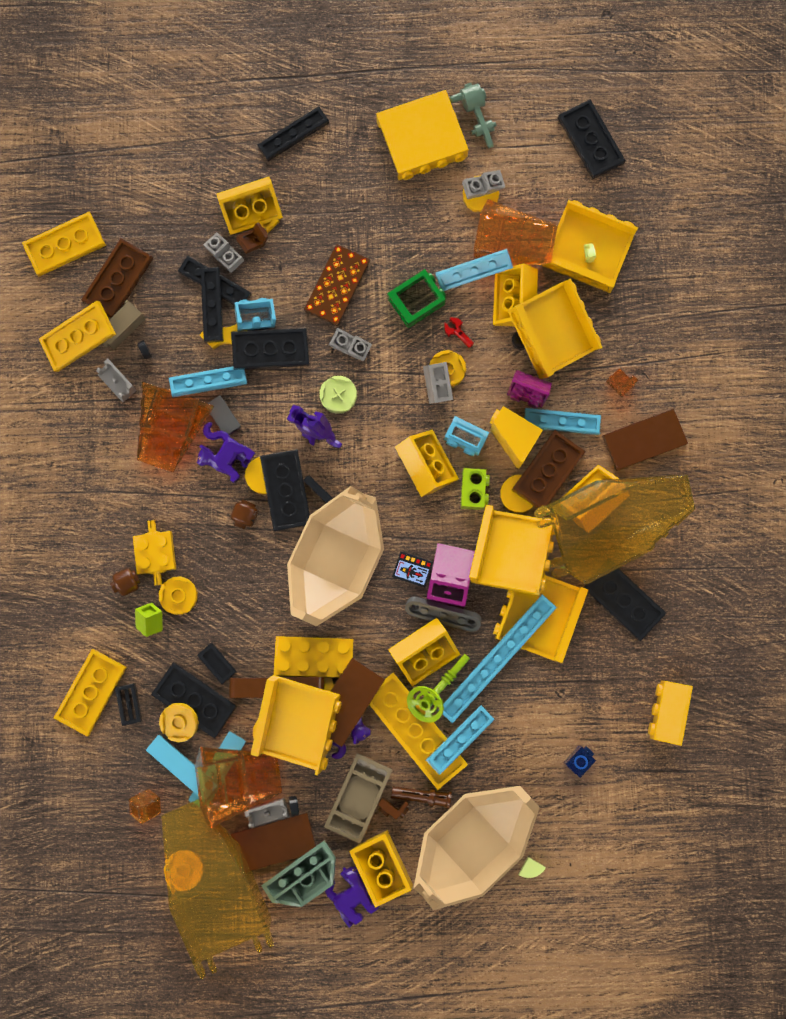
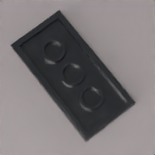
M591 99L558 115L559 122L592 180L625 163V158Z
M306 328L231 332L234 370L309 366Z
M298 449L260 456L273 531L305 526L310 513Z
M610 560L583 587L588 589L587 593L638 641H641L666 614L659 605Z
M175 662L172 663L151 694L166 706L174 703H183L193 708L198 717V728L216 739L237 708V705Z

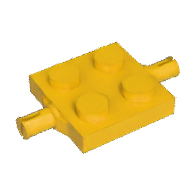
M156 520L147 521L148 533L133 536L136 571L138 575L153 574L154 586L162 585V573L176 570L172 531H156Z

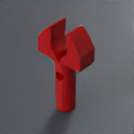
M450 317V321L455 325V329L450 328L444 323L445 334L448 337L456 335L468 348L472 347L474 342L461 330L463 322L459 318Z

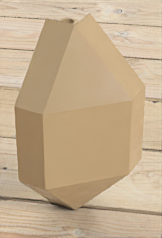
M350 486L309 516L287 563L290 611L292 616L318 626L363 597L384 551L376 497L364 494Z
M521 786L464 794L424 833L413 889L424 897L433 910L483 897L523 858L540 807Z

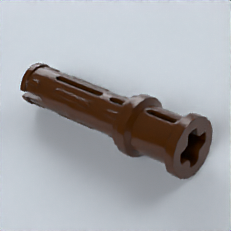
M393 786L391 799L428 803L430 807L436 805L450 809L452 791L445 793L438 792L435 789L424 791Z

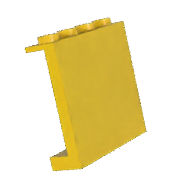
M446 90L376 113L377 124L384 135L398 173V180H408L416 174H426L431 169L437 167L444 168L449 163L461 162L468 157L469 149Z
M568 200L541 266L611 293L638 227L629 221L623 222L618 220L614 215L603 214L596 208L583 206L578 201ZM592 243L596 251V258L594 262L587 263L584 244Z
M571 279L563 281L507 310L540 379L548 378L563 367L595 350L603 348L600 337L593 328V322L587 315L584 302L580 299L577 287Z
M486 505L469 575L471 583L540 596L541 590H545L546 587L545 571L548 572L550 568L548 556L549 553H553L554 549L552 537L557 534L558 530L555 516L548 520L496 511L494 506Z
M544 575V578L547 579L545 590H541L540 596L543 594L557 608L520 649L558 663H563L588 589L579 588ZM508 590L506 597L509 600L507 605L503 604L499 615L502 616L500 624L496 623L493 634H496L494 639L500 641L540 596Z
M276 675L268 678L251 755L258 757L261 754H266L316 770L315 775L318 776L328 765V758L326 756L333 743V740L330 738L337 725L335 716L341 708L340 694Z

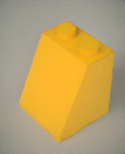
M503 406L500 411L497 409L490 421V424H492L490 430L513 464L520 469L543 430Z

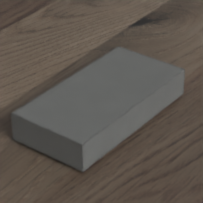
M220 395L204 405L220 430L230 435L241 428V425Z

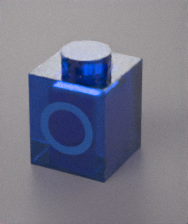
M578 746L563 763L575 775L581 778L596 760L592 757L594 753L587 746L584 748Z

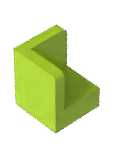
M153 603L136 608V629L145 637L162 631V611Z

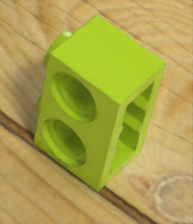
M463 468L461 509L484 510L485 505H488L489 494H485L486 486H489L490 475H486V469ZM477 475L480 477L481 482L473 484L470 478ZM472 494L478 495L480 502L472 503L470 496Z

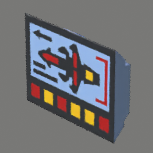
M400 551L392 577L425 588L433 562Z

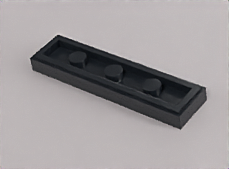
M318 106L257 144L258 148L266 160L270 161L329 124V120Z
M187 256L178 272L201 286V268L208 267ZM221 275L222 299L235 306V302L250 298L251 292Z
M201 268L204 342H224L220 268Z

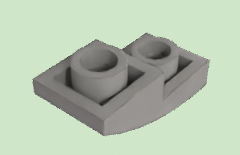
M500 170L485 172L479 177L467 178L462 181L467 199L488 195L505 188Z
M217 232L203 244L230 273L244 262L242 256Z
M337 328L329 346L364 361L372 344L356 335L352 336Z

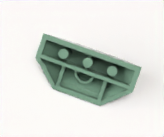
M324 840L261 886L272 903L303 907L334 885L336 857Z

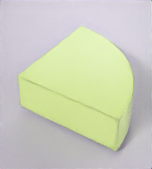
M592 243L584 244L586 262H594L596 258L594 245Z
M527 857L518 875L525 878H533L540 875L546 867Z

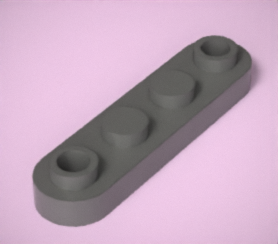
M410 597L405 606L406 612L411 616L429 621L438 618L441 624L474 632L481 626V616L476 612L420 597Z

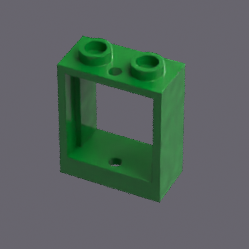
M425 269L387 293L388 301L408 329L444 306L446 302L445 292L442 288L438 289L434 276L431 273L428 274ZM424 279L437 300L411 315L398 295Z

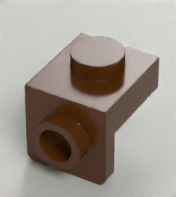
M258 222L255 223L253 229L237 235L236 240L247 254L264 247L269 236L266 229Z
M384 797L378 802L380 806L378 810L386 817L391 815L395 820L398 817L403 818L409 810L407 808L409 802L406 800L398 809Z

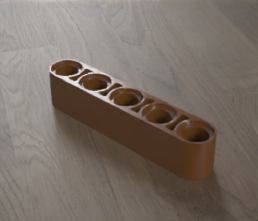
M283 677L324 690V677ZM230 678L229 698H263L268 678Z

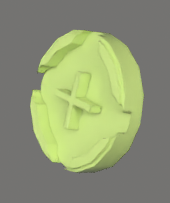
M333 376L322 384L320 400L328 411L335 414L345 413L355 405L357 390L349 378Z

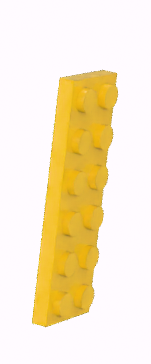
M393 672L385 679L370 703V707L436 789L439 790L468 764L459 755L440 775L430 766L426 759L447 738L434 722L420 721L410 712L407 705L409 691ZM416 705L417 710L425 715L426 712L419 705Z

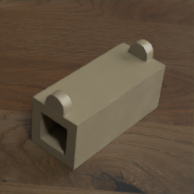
M128 300L124 302L125 305L109 320L116 335L102 343L106 348L110 346L115 350L146 319Z

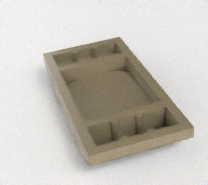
M357 753L324 827L360 844L393 769Z

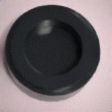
M516 331L512 336V345L518 350H524L525 347Z
M144 340L138 342L137 345L144 359L151 358L152 354Z
M290 796L291 817L298 816L297 796Z

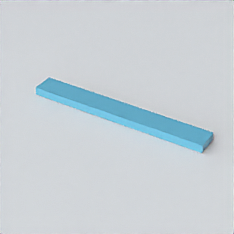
M542 594L443 703L444 711L442 715L453 724L557 607Z

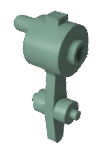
M472 83L465 84L460 93L449 97L450 102L462 101L466 112L474 111L478 124L473 126L474 130H471L472 135L475 134L476 137L483 135L488 149L492 148L494 145L490 132L494 131V127L497 125L492 120L485 121L480 110L481 107L485 106V90L478 83L474 85Z

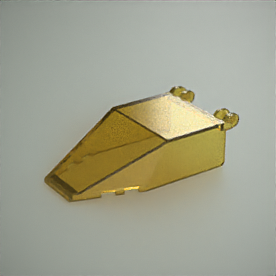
M684 474L596 480L546 506H541L534 512L536 518L550 515V517L543 518L537 522L539 528L553 525L561 557H556L550 561V567L556 568L552 571V576L559 578L570 574L583 584H589L652 551L656 547L655 543L662 537H667L669 535L668 531L672 527L678 526L695 510L688 475Z
M199 799L163 814L161 818L169 909L200 979L206 977L201 961L207 959L209 969L214 974L217 972V968L212 956L252 939L257 952H262V945L258 936L263 933L269 948L274 947L270 931L272 919L240 844L229 835L228 831L220 825L215 816Z

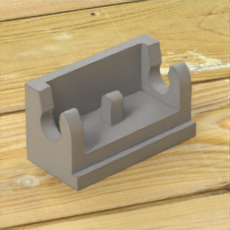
M107 358L104 361L105 366L101 369L97 368L96 371L104 383L124 402L137 390Z
M447 362L423 366L429 404L453 400Z
M285 797L248 808L244 811L245 816L248 817L249 828L290 817Z

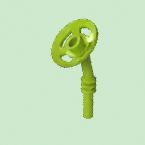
M464 654L451 670H447V673H444V676L441 677L442 680L433 690L429 687L418 686L409 692L407 705L410 712L417 719L431 723L437 721L442 716L444 705L439 694L447 685L451 684L450 681H454L453 678H457V673L470 658ZM418 691H421L415 699L414 694ZM419 705L422 710L426 711L425 715L419 712L415 706ZM439 707L438 713L435 714V715H432V713H434V712L437 710V708Z

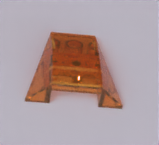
M488 199L480 214L474 245V260L508 249L513 266L523 263L529 266L549 264L552 261L558 225Z
M142 382L143 390L140 405L141 417L139 421L140 435L138 436L137 460L174 472L213 410L214 405L186 395L172 397L171 390Z
M199 747L195 764L199 803L210 829L282 793L278 758L266 754H261L258 757L253 756L251 751Z

